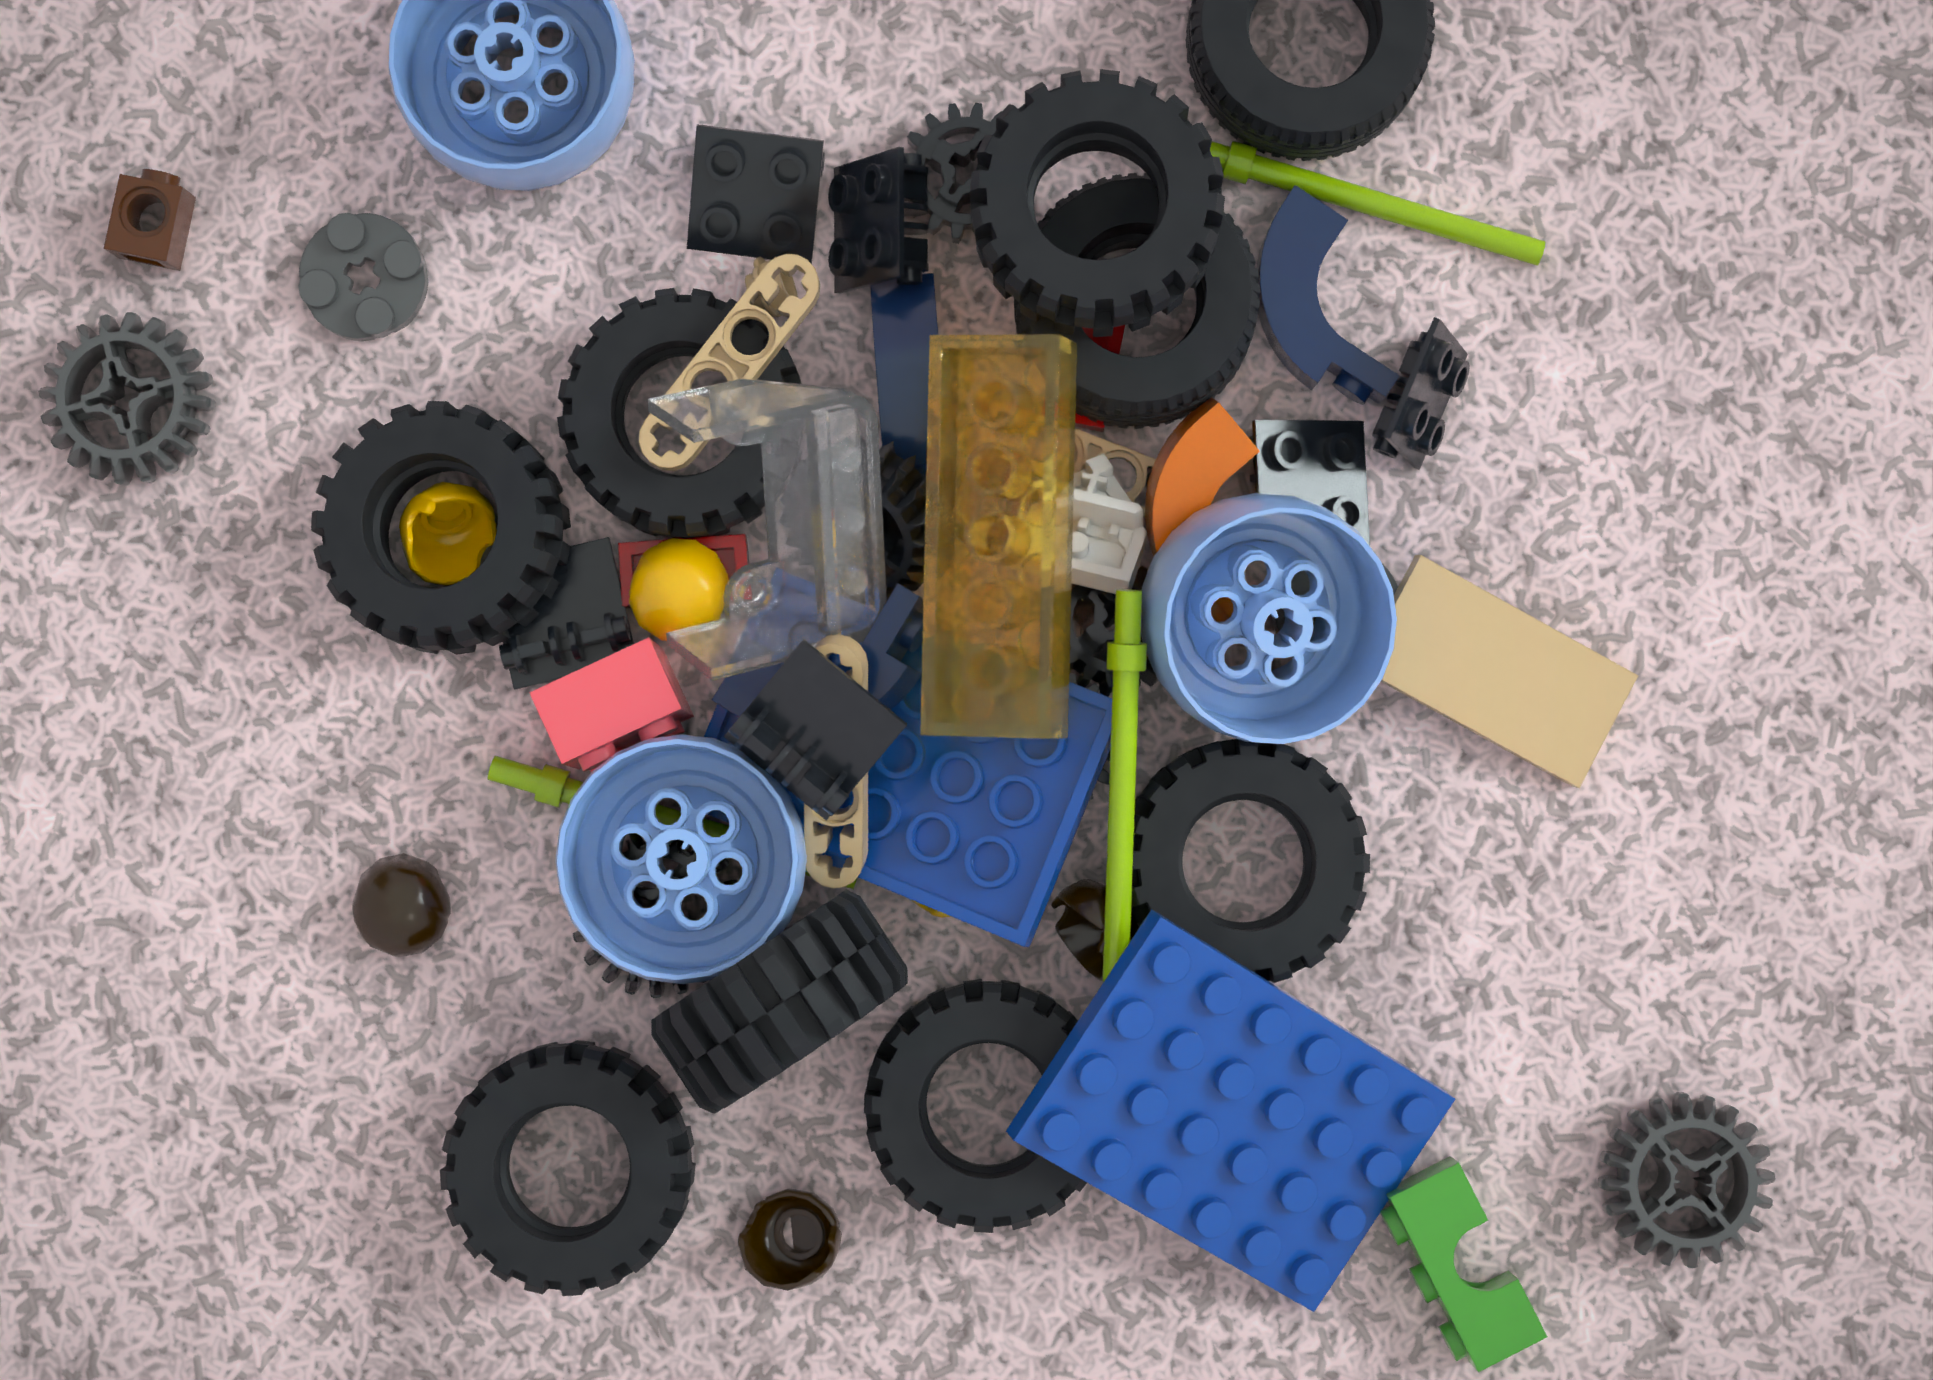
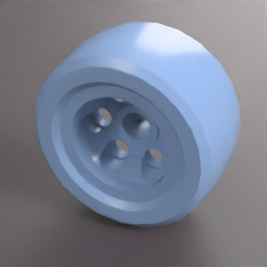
M402 0L391 29L389 43V75L396 104L418 142L435 160L463 178L499 190L532 191L561 184L587 170L610 148L625 123L634 92L635 59L627 24L614 0ZM519 15V20L516 24L495 22L498 18ZM544 27L563 31V39L558 46L547 48L539 43V33ZM473 35L478 36L474 46V54L470 56L461 55ZM508 48H515L516 51L519 49L523 50V56L512 60L511 70L501 71L502 68L496 60L498 54ZM555 72L562 73L568 80L567 88L563 93L556 96L547 94L543 89L545 78ZM472 80L479 81L485 88L482 99L474 104L465 103L462 100L465 83ZM515 100L525 102L529 108L528 116L517 124L508 122L504 117L505 107Z
M1252 493L1221 499L1194 512L1169 534L1153 557L1142 586V641L1147 643V657L1158 681L1183 711L1206 727L1244 742L1286 744L1314 738L1341 725L1366 703L1384 676L1394 649L1397 616L1393 589L1377 554L1355 528L1325 507L1295 496ZM1253 561H1263L1267 567V575L1264 581L1258 585H1249L1244 575L1247 565ZM1299 571H1305L1309 578V592L1304 595H1295L1291 589V580ZM1222 597L1230 598L1233 603L1231 617L1223 622L1214 621L1211 616V607L1214 601ZM1283 608L1285 622L1282 629L1274 635L1264 629V625L1269 615L1278 618L1276 610ZM1313 617H1316V618H1315V625H1314V627H1313V620H1312V618H1313ZM1233 644H1243L1247 650V658L1244 663L1236 666H1227L1224 656L1227 649ZM1275 657H1292V660L1287 664L1271 671V663Z
M679 734L647 739L618 751L590 773L571 798L560 825L555 862L559 892L570 919L592 949L617 968L644 979L688 984L712 980L783 932L791 921L803 892L807 854L803 825L790 795L781 783L737 747L715 738ZM665 798H672L678 801L681 807V816L672 825H665L659 822L656 817L655 808L659 801ZM713 810H720L729 819V828L726 834L721 837H712L703 828V820L706 814ZM630 833L639 834L646 842V852L638 860H629L622 853L623 841ZM676 840L684 841L682 849H688L691 845L696 853V861L687 865L688 876L681 879L673 877L674 870L666 871L663 865V857L669 854V844ZM725 858L737 860L742 867V876L733 885H725L716 876V867ZM642 881H650L656 884L659 889V900L651 908H643L634 898V890L637 884ZM691 893H698L707 902V912L699 920H690L682 912V901Z

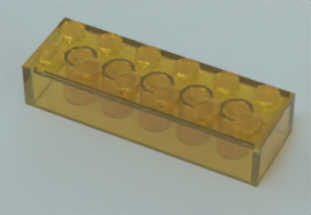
M1060 334L930 335L920 735L1043 739L1068 738L1077 343Z

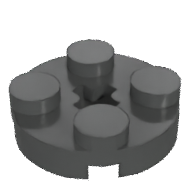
M341 213L333 217L326 226L320 228L311 238L303 252L299 267V294L314 318L336 335L353 341L375 340V338H383L405 328L419 313L428 291L429 282L425 259L414 238L395 221L372 213ZM366 260L375 261L373 273L380 278L379 285L376 289L365 286L360 294L353 293L351 290L354 281L347 276L350 268L353 265L362 267Z

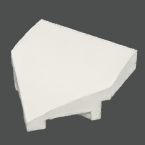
M1104 453L1086 460V469L1056 482L1049 483L1041 479L1032 483V500L1023 504L1005 550L1006 568L1116 594L1118 589H1132L1147 543V531L1143 527V509L1138 502L1134 503L1129 499L1113 476V466Z

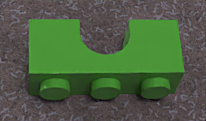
M1449 1156L1402 1180L1395 1190L1386 1194L1390 1206L1381 1210L1380 1214L1397 1246L1406 1241L1409 1242L1419 1264L1409 1268V1271L1425 1302L1429 1303L1437 1299L1448 1322L1438 1326L1456 1361L1467 1357L1469 1363L1480 1372L1548 1337L1519 1279L1509 1270L1485 1282H1469L1460 1278L1454 1266V1251L1458 1241L1469 1230L1489 1221L1458 1161Z

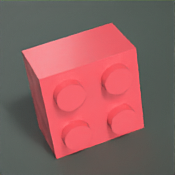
M649 637L529 692L561 764L578 770L582 769L583 772L589 770L592 772L616 752L640 741L683 734L685 731L681 722L694 717L663 648Z

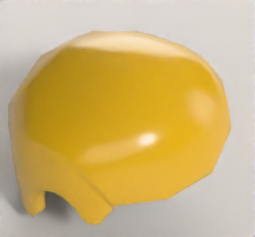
M449 482L436 483L414 496L404 508L399 522L402 549L409 568L425 582L446 586L458 583L471 575L480 566L485 550L489 546H493L497 533V524L494 521L495 513L489 500L474 487Z
M670 538L647 549L641 556L632 576L629 604L638 625L660 640L684 644L697 641L704 634L710 633L719 622L729 589L728 574L717 553L696 540Z

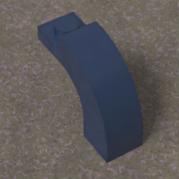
M1294 185L1267 230L1257 260L1256 268L1258 269V284L1260 286L1258 315L1261 326L1270 346L1282 364L1298 381L1310 390L1314 389L1327 370L1336 376L1332 383L1334 388L1349 399L1364 405L1368 398L1379 404L1387 396L1400 375L1342 338L1327 322L1318 300L1317 280L1320 266L1325 255L1348 222V219Z
M934 273L922 274V284L899 285L897 284V279L871 285L873 338L882 446L894 441L897 456L906 459L916 455L914 468L920 474L935 473L933 485L931 486L932 491L948 495L945 503L951 502Z
M897 584L861 644L868 661V692L890 710L903 700L922 675L921 672L901 660L907 650L910 652L916 651L925 640L932 625V619L928 615L934 607L933 604L900 584ZM744 644L712 701L740 717L783 664L767 654ZM841 663L837 665L845 673L852 670V667L841 665Z

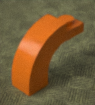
M1212 397L1192 411L1177 425L1159 451L1152 467L1145 498V523L1153 556H1155L1174 529L1194 512L1211 505L1214 496L1223 483L1260 452L1223 406ZM1228 597L1219 598L1214 601L1211 607V616L1216 622L1226 621L1233 613V603Z

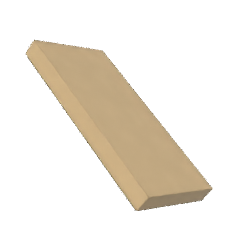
M1415 555L1394 594L1397 616L1394 649L1380 682L1572 787L1580 788L1638 675L1422 555Z

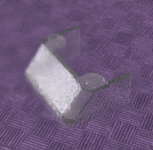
M737 379L647 399L648 412L693 443L719 437L736 446L761 443L768 559L747 564L739 568L731 576L724 591L725 618L667 632V645L707 678L714 681L784 663L803 639L813 647L826 636L836 634L851 637L858 643L863 642L887 602L878 418L873 405L865 398L846 388L755 379Z

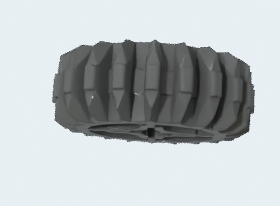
M127 312L122 319L121 327H119L115 318L108 314L102 315L98 323L100 335H97L90 327L81 324L76 328L77 337L82 343L76 348L65 341L57 343L59 353L67 357V360L62 367L55 363L44 365L45 373L56 378L57 384L56 387L46 386L40 388L38 391L39 397L56 403V407L47 410L40 417L45 425L62 426L50 441L55 448L60 450L72 447L67 459L71 466L81 468L89 463V476L103 481L112 470L114 482L124 486L130 484L135 470L142 482L152 483L156 478L155 461L166 472L173 474L179 470L178 462L172 454L175 449L190 457H194L197 454L198 449L196 446L185 439L190 430L200 435L209 434L210 426L195 419L197 410L206 412L214 410L216 402L209 397L197 395L196 390L208 388L214 382L213 377L207 372L197 371L190 373L201 364L204 356L195 348L183 351L188 337L181 331L176 329L165 336L166 323L152 317L143 327L139 315ZM142 349L154 352L165 364L171 377L163 380L153 376L139 378L135 365L128 361L126 350ZM101 361L103 370L101 383L95 390L81 395L88 375ZM125 386L139 392L138 397L129 400L130 411L114 405L117 400L125 397ZM174 397L172 410L167 422L152 439L148 440V437L152 436L150 421L153 413L158 407L171 403ZM93 418L100 421L114 419L119 434L127 437L129 448H105L90 434L84 421Z
M1676 1092L1672 1100V1113H1670L1667 1104L1662 1098L1657 1096L1650 1098L1649 1109L1654 1118L1650 1121L1640 1111L1631 1109L1627 1113L1629 1122L1637 1129L1635 1133L1631 1136L1616 1127L1610 1132L1613 1140L1625 1145L1621 1155L1611 1151H1602L1600 1156L1602 1162L1618 1168L1617 1175H1604L1598 1178V1186L1601 1189L1619 1191L1618 1196H1614L1603 1203L1604 1212L1610 1216L1627 1213L1618 1221L1615 1227L1617 1234L1622 1238H1627L1638 1232L1634 1242V1249L1642 1255H1647L1657 1246V1260L1667 1266L1674 1262L1680 1250L1683 1264L1688 1268H1697L1700 1261L1701 1248H1703L1705 1255L1710 1261L1715 1264L1723 1261L1724 1256L1721 1242L1724 1240L1737 1251L1745 1249V1241L1737 1231L1742 1226L1754 1232L1762 1230L1763 1224L1759 1219L1750 1214L1754 1205L1763 1209H1770L1773 1206V1200L1758 1193L1757 1189L1758 1185H1768L1776 1179L1774 1172L1755 1167L1756 1164L1770 1156L1769 1148L1763 1144L1747 1146L1755 1138L1758 1132L1757 1127L1750 1122L1734 1127L1738 1120L1739 1110L1733 1106L1725 1105L1715 1114V1098L1704 1094L1697 1100L1693 1109L1689 1095L1684 1092ZM1699 1128L1710 1131L1719 1140L1710 1148L1703 1146L1692 1154L1683 1155L1664 1136L1681 1129ZM1650 1150V1155L1658 1166V1177L1655 1184L1646 1192L1648 1197L1641 1202L1638 1188L1639 1171L1644 1157ZM1731 1158L1734 1167V1187L1731 1198L1723 1210L1724 1206L1716 1194V1183L1719 1176L1729 1168L1726 1161ZM1672 1161L1693 1172L1699 1171V1177L1692 1179L1698 1181L1695 1191L1703 1200L1680 1188H1674V1183H1680L1681 1181L1675 1179L1679 1170ZM1692 1206L1697 1213L1704 1217L1708 1224L1694 1230L1673 1231L1659 1227L1653 1220L1664 1211L1672 1214L1681 1207Z

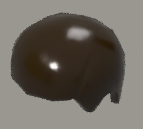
M405 853L380 858L360 877L352 903L354 922L363 939H365L370 947L395 957L425 952L442 937L448 925V917L451 914L450 897L439 877L437 869L429 862Z
M1082 879L1065 887L1052 901L1051 906L1053 909L1065 905V911L1056 923L1055 929L1080 964L1095 978L1103 981L1106 886L1091 879ZM1132 910L1130 941L1139 929Z
M790 1188L759 1201L754 1206L745 1228L738 1236V1247L745 1270L763 1286L787 1291L811 1285L822 1278L832 1267L841 1244L840 1222L834 1209L813 1192ZM789 1218L791 1219L793 1248L786 1243L783 1235L784 1225Z

